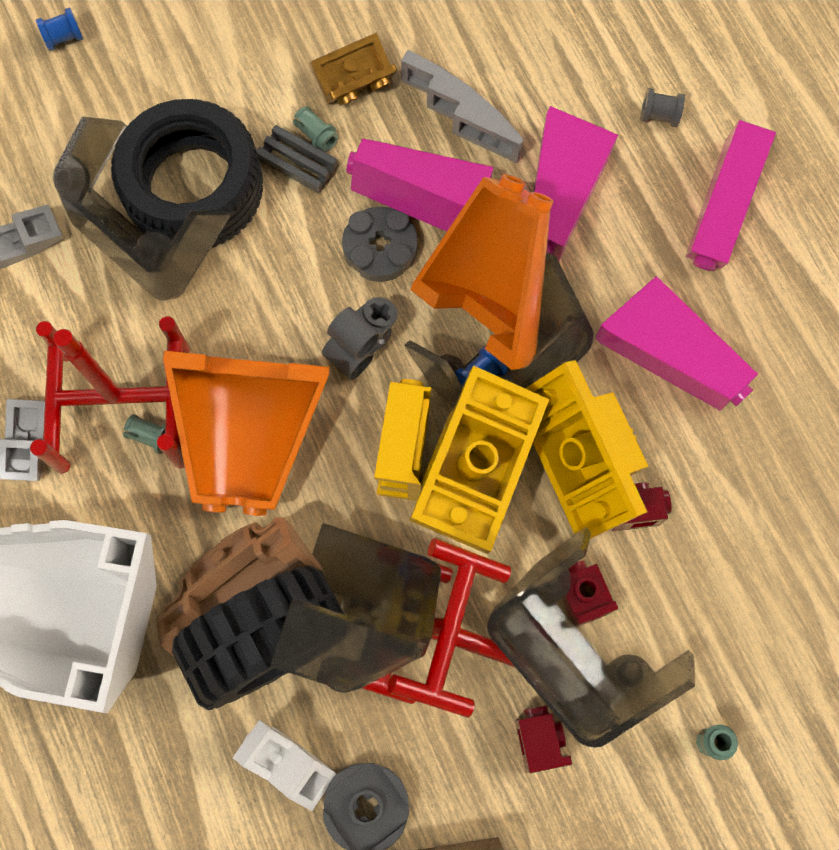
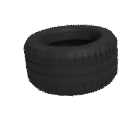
M175 99L159 103L143 111L125 127L123 133L119 136V140L116 142L112 153L113 157L111 158V177L114 189L134 225L151 241L179 251H191L192 249L194 251L206 250L209 247L213 248L219 244L222 245L226 240L234 238L233 236L238 235L241 229L247 227V223H250L253 219L252 216L256 214L263 192V176L253 138L244 123L227 109L215 103L199 99ZM200 148L216 153L228 163V169L223 182L211 195L196 202L176 204L162 200L151 192V181L156 169L167 157L179 151Z

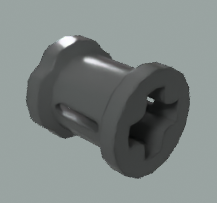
M647 88L640 120L643 122H647L648 119L670 122L672 127H678L684 109L685 94L678 93L677 96L655 93L654 89Z

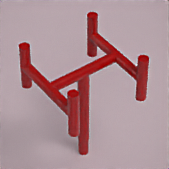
M170 316L163 317L159 321V327L167 339V351L189 353L190 347L175 320ZM42 321L36 326L37 334L47 344L43 440L37 439L31 443L30 451L32 454L60 474L69 471L70 462L60 454L62 406L166 402L165 434L158 437L157 446L176 468H185L167 376L166 386L118 388L83 344L69 330L60 329L57 331L47 321ZM63 361H70L95 389L62 390Z
M434 538L428 546V556L458 566L444 618L408 616L420 575L447 584L452 578L453 570L447 566L384 543L379 546L377 559L404 568L403 577L374 674L345 665L340 672V682L409 704L420 702L469 718L474 711V700L443 690L455 647L571 686L579 684L581 672L577 669L460 628L475 574L477 573L501 583H506L511 575L510 566ZM403 633L422 634L437 641L425 684L396 674L391 676Z

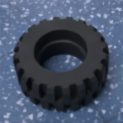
M313 566L298 567L290 572L286 571L278 574L269 580L266 579L254 587L232 596L231 599L218 604L206 614L196 618L174 637L172 653L197 704L206 710H212L234 702L276 681L278 678L292 672L322 652H325L348 634L349 621L323 572Z

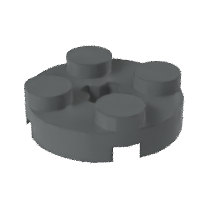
M372 207L353 213L349 218V223L344 229L342 237L345 260L350 267L352 266L354 270L360 273V276L367 280L384 282L398 278L410 263L412 265L417 255V233L413 224L409 221L408 215L388 207ZM377 237H384V240H389L391 244H386L384 251H377L376 246L370 245V242L374 241Z
M376 763L354 764L342 770L329 784L324 798L323 820L326 829L332 839L339 846L347 850H385L389 848L402 835L409 816L408 794L404 784L393 771ZM363 795L367 800L374 797L377 800L378 804L374 808L375 818L370 820L366 815L360 818L356 816L354 811L359 807L356 800L359 796Z

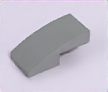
M49 204L12 214L13 223L0 226V269L32 257L62 240V234Z
M6 399L5 439H0V479L40 481L44 462L31 453L30 445L37 439L43 440L45 401Z

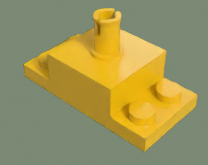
M576 360L563 363L525 388L549 399L533 444L578 543L588 541L647 513L631 475L649 466L638 445L637 437L633 434L634 430L629 426L614 392L593 397Z
M473 366L467 376L455 408L448 415L421 481V491L409 521L485 554L490 553L549 399Z

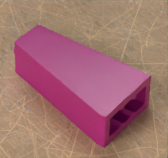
M552 106L547 111L534 192L544 194L554 201L550 211L546 259H553L559 262L612 155L618 135Z
M739 120L726 138L685 256L694 260V266L707 271H715V268L722 269L728 264L776 135L775 131Z
M362 138L357 151L350 152L346 173L352 175V191L446 232L482 178H492L493 167L364 138Z
M657 276L603 322L595 337L600 344L719 411L730 402L738 406L753 391L749 384L758 375Z

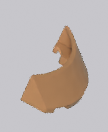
M274 518L266 527H261L257 522L246 525L222 539L211 550H208L177 583L180 586L177 596L167 605L162 606L156 618L159 645L173 655L174 637L184 627L189 626L192 621L206 614L218 604L224 603L231 599L232 596L246 591L266 579L274 578L283 572H290L295 568L313 566L322 571V567L285 518Z

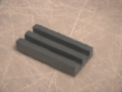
M278 125L273 127L271 137L267 136L265 138L264 146L257 149L260 161L316 193L320 192L338 166L336 158ZM272 150L287 157L300 167H304L317 174L319 178L315 179L271 154Z

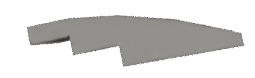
M407 50L401 60V81L427 93V108L453 119L452 134L517 163L521 156L524 139L504 116L469 85L441 66Z

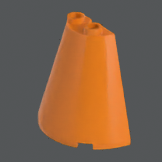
M502 174L500 180L488 177L482 178L414 280L410 290L434 309H464L495 333V335H490L485 349L511 370H517L528 366L534 359L537 351L550 211L554 201L544 194L525 190L526 183L520 178L509 174Z
M164 351L163 361L192 503L202 504V510L208 512H226L227 505L243 506L242 514L267 516V509L275 510L328 379L330 367L295 363L282 364Z

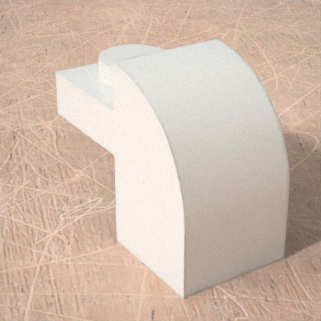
M260 720L246 736L243 744L233 756V759L242 767L268 780L288 799L310 811H313L328 789L329 784L337 775L336 772L275 727L272 726L271 728Z

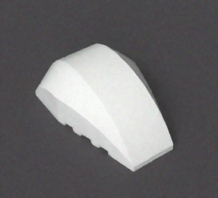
M68 520L49 521L48 524L37 525L29 523L14 524L11 527L0 528V687L21 698L101 713H108L137 671L157 584L151 535Z

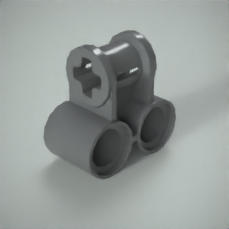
M376 297L368 300L356 311L351 307L344 309L328 327L327 334L331 338L324 346L322 355L348 379L353 380L357 378L369 366L374 353L390 340L391 327L396 322L398 315L396 306L386 298Z

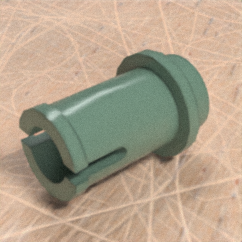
M308 106L302 107L297 111L294 116L297 119H293V125L312 140L314 147L324 152L330 151L339 139L336 128L332 124H325Z
M132 414L125 423L124 438L153 447L155 453L162 454L163 452L157 446V439L165 434V424L161 426Z
M721 724L713 725L703 729L704 734L699 733L697 735V748L701 753L713 759L728 760L737 751V736L728 726ZM715 737L718 740L717 748L714 744Z

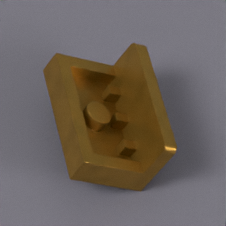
M377 32L310 62L312 71L328 105L335 101L338 102L339 106L348 104L359 98L358 91L369 86L372 92L391 84L390 77L398 71L395 64L390 65Z

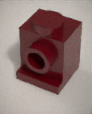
M647 482L634 483L647 513L613 528L612 532L660 526L668 519V514L672 510L669 491L663 490V487L650 488Z
M582 560L562 569L564 577L559 578L555 584L574 628L612 614L619 609L616 601L612 599L598 564L587 567L585 560ZM582 583L591 585L593 589L592 597H584L580 593L579 587Z
M548 705L523 710L525 719L515 721L525 772L531 774L573 765L571 756L561 755L560 748L566 747L564 730L561 721L554 722L552 713H549Z

